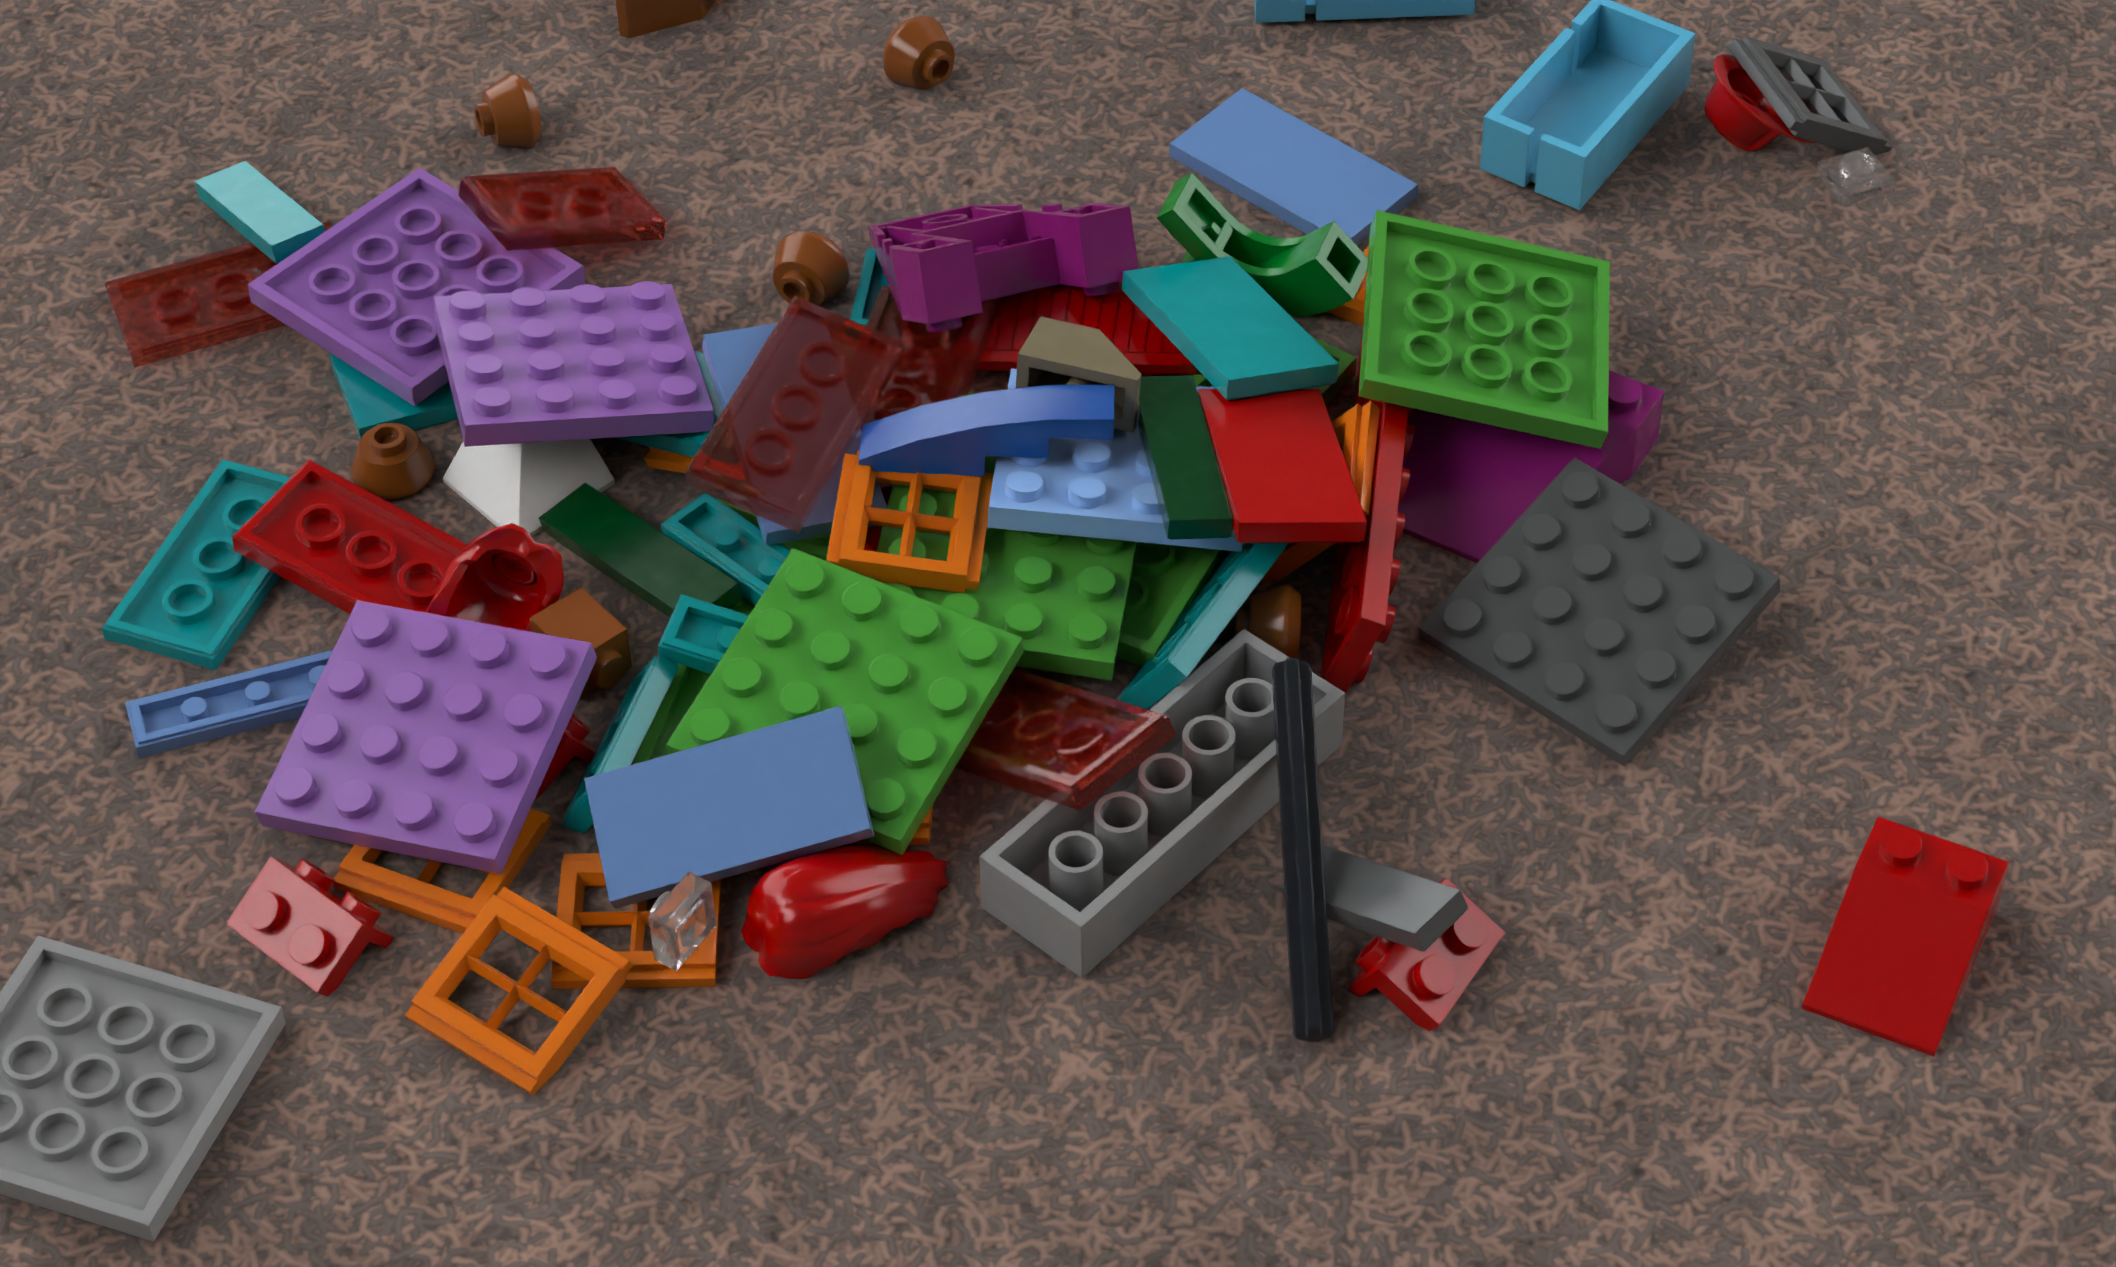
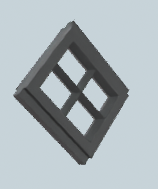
M1747 36L1743 40L1734 38L1728 46L1729 50L1794 137L1867 157L1886 153L1892 149L1887 139L1825 59Z

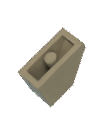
M1040 317L1018 353L1016 388L1044 385H1115L1114 428L1133 433L1137 427L1141 373L1100 329Z

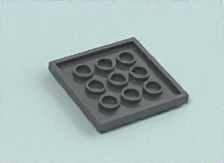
M1574 457L1418 627L1420 639L1625 766L1644 748L1780 593V578Z

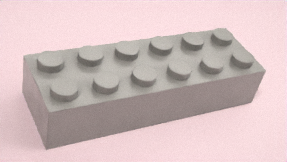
M1243 629L979 856L981 907L1079 977L1083 978L1279 802L1272 668L1275 663L1285 661L1289 657L1247 630ZM1312 672L1317 763L1319 766L1342 745L1345 692Z

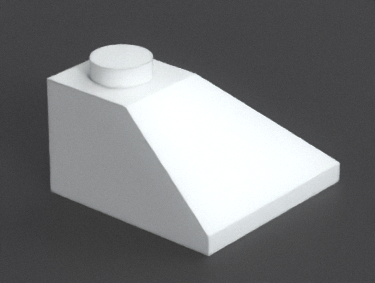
M591 439L465 447L463 441L443 477V482L497 527L513 523L523 527L533 537L543 530L538 518L582 484L587 483L601 493L614 485L615 479Z

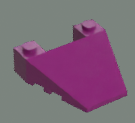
M1062 203L1044 204L1041 205L1042 211L1023 209L1022 204L966 205L868 226L871 243L902 319L924 323L928 332H939L961 327V317L982 313L981 302L1058 284L1083 287V292L1086 296L1103 295L1118 291V281H1122L1123 271L1139 269L1130 206L1086 203L1079 207L1063 210Z
M1609 370L1608 433L1601 449L1413 408L1407 423L1415 426L1414 438L1402 467L1410 470V479L1406 493L1398 505V512L1405 514L1403 533L1478 563L1574 457L1619 484L1632 477L1658 440L1664 391Z

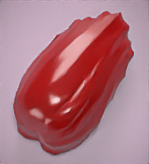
M513 523L486 531L473 539L455 555L425 613L531 632L529 618L557 602L561 596L564 585L562 556L551 545L535 543L531 535L523 527Z
M877 844L837 846L794 858L765 873L758 884L753 887L748 899L746 919L741 928L742 936L746 944L752 950L759 953L758 961L760 967L769 976L807 979L835 964L840 958L852 952L876 945L892 929L904 927L914 919L930 917L934 912V906L939 902L938 894L949 884L945 876L947 861L936 859L929 851L905 850L903 855Z

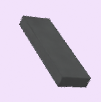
M1323 845L1327 919L1425 952L1469 908L1459 889ZM1283 883L1279 888H1280V890H1281V892H1282V894H1283V896H1284V898H1285L1284 883Z

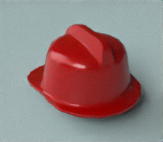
M1722 54L1715 58L1713 68L1717 80L1706 98L1704 111L1706 117L1721 136L1744 151L1761 150L1781 134L1799 142L1816 143L1794 137L1735 56Z

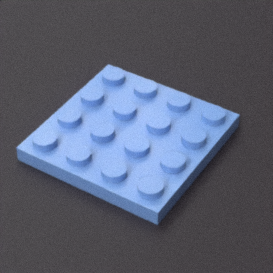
M1011 368L1008 389H1016L1017 369ZM1196 386L1197 392L1198 389H1216L1214 386ZM1138 423L1133 433L1113 428V441L1049 438L1048 459L996 457L988 507L987 528L1242 552V543L1237 542L1233 527L1232 536L1227 538L1167 539Z

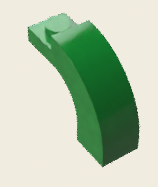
M1193 173L1175 182L1156 217L1168 232L1187 250L1181 263L1230 256L1293 317L1324 313L1353 300L1367 272L1368 257L1335 221L1309 234L1296 238H1275L1260 234L1236 220Z

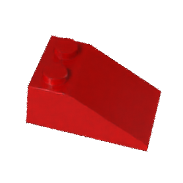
M1878 816L1853 870L1801 1009L1934 1057L1997 912L2009 861Z

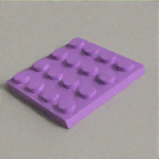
M418 168L247 285L251 303L413 406H416L449 382L434 320V296H451L460 291H475L481 294L510 293L519 288H536L541 291L567 290L585 284L584 267L579 262L425 170Z
M642 281L632 286L601 288L596 285L584 284L567 290L541 291L536 288H519L510 293L481 294L475 291H460L451 296H434L435 325L465 447L713 431L714 409L672 284L660 285L656 282Z
M357 600L260 799L255 814L264 827L502 874L596 662L597 656L590 642Z

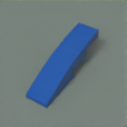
M1115 385L1034 386L981 392L921 405L862 425L858 465L871 466L873 471L919 472L920 474L984 477L986 456L1048 459L1049 438L1113 441Z

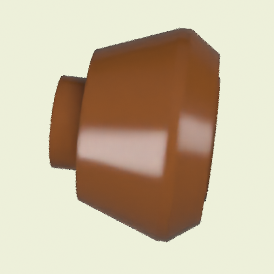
M918 16L905 20L892 31L885 43L883 50L884 71L886 76L895 84L929 89L943 83L953 70L954 48L940 22L933 17Z
M513 73L482 92V102L474 105V114L480 135L482 137L490 136L493 143L498 146L521 149L532 148L541 138V120L537 101L529 81Z
M793 232L781 239L775 252L773 282L785 301L795 306L812 308L839 295L846 288L850 277L848 264L841 249L831 239L815 232Z
M382 423L371 428L361 437L351 466V475L354 484L384 500H399L416 494L428 484L434 474L435 462L431 451L411 428L397 423Z
M1286 584L1252 594L1250 607L1241 606L1237 611L1236 635L1245 629L1289 658L1298 659L1302 618L1301 594L1292 586Z

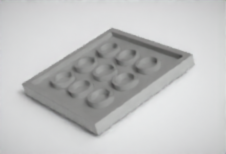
M37 936L0 992V1194L154 1242L285 1026L286 1022L282 1007Z

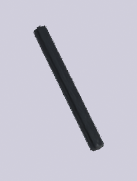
M1286 658L1285 661L1274 664L1272 668L1292 1027L1296 1039L1319 1042L1320 1040L1332 1037L1334 1033L1312 668L1306 661H1301L1297 658Z

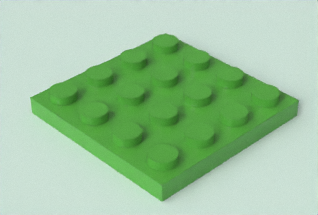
M1376 210L1370 226L1359 397L1601 449L1608 433L1610 261Z
M986 456V473L994 474L996 457ZM892 486L887 509L906 512L909 493L908 486ZM922 489L918 513L953 518L956 493ZM883 526L876 552L899 555L903 529ZM987 528L978 591L965 589V593L907 586L901 583L884 584L1022 637L1024 652L1016 666L1112 681L1138 542ZM915 531L912 557L947 561L950 535Z
M792 548L666 744L667 752L669 755L842 706L847 716L875 835L865 840L903 855L1024 652L1023 640L1020 636Z

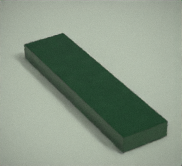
M1193 375L1141 377L1137 423L1167 539L1231 537L1233 516Z
M587 483L582 484L538 518L543 531L558 543L669 618H671L681 594L727 609H731L743 599L738 582Z

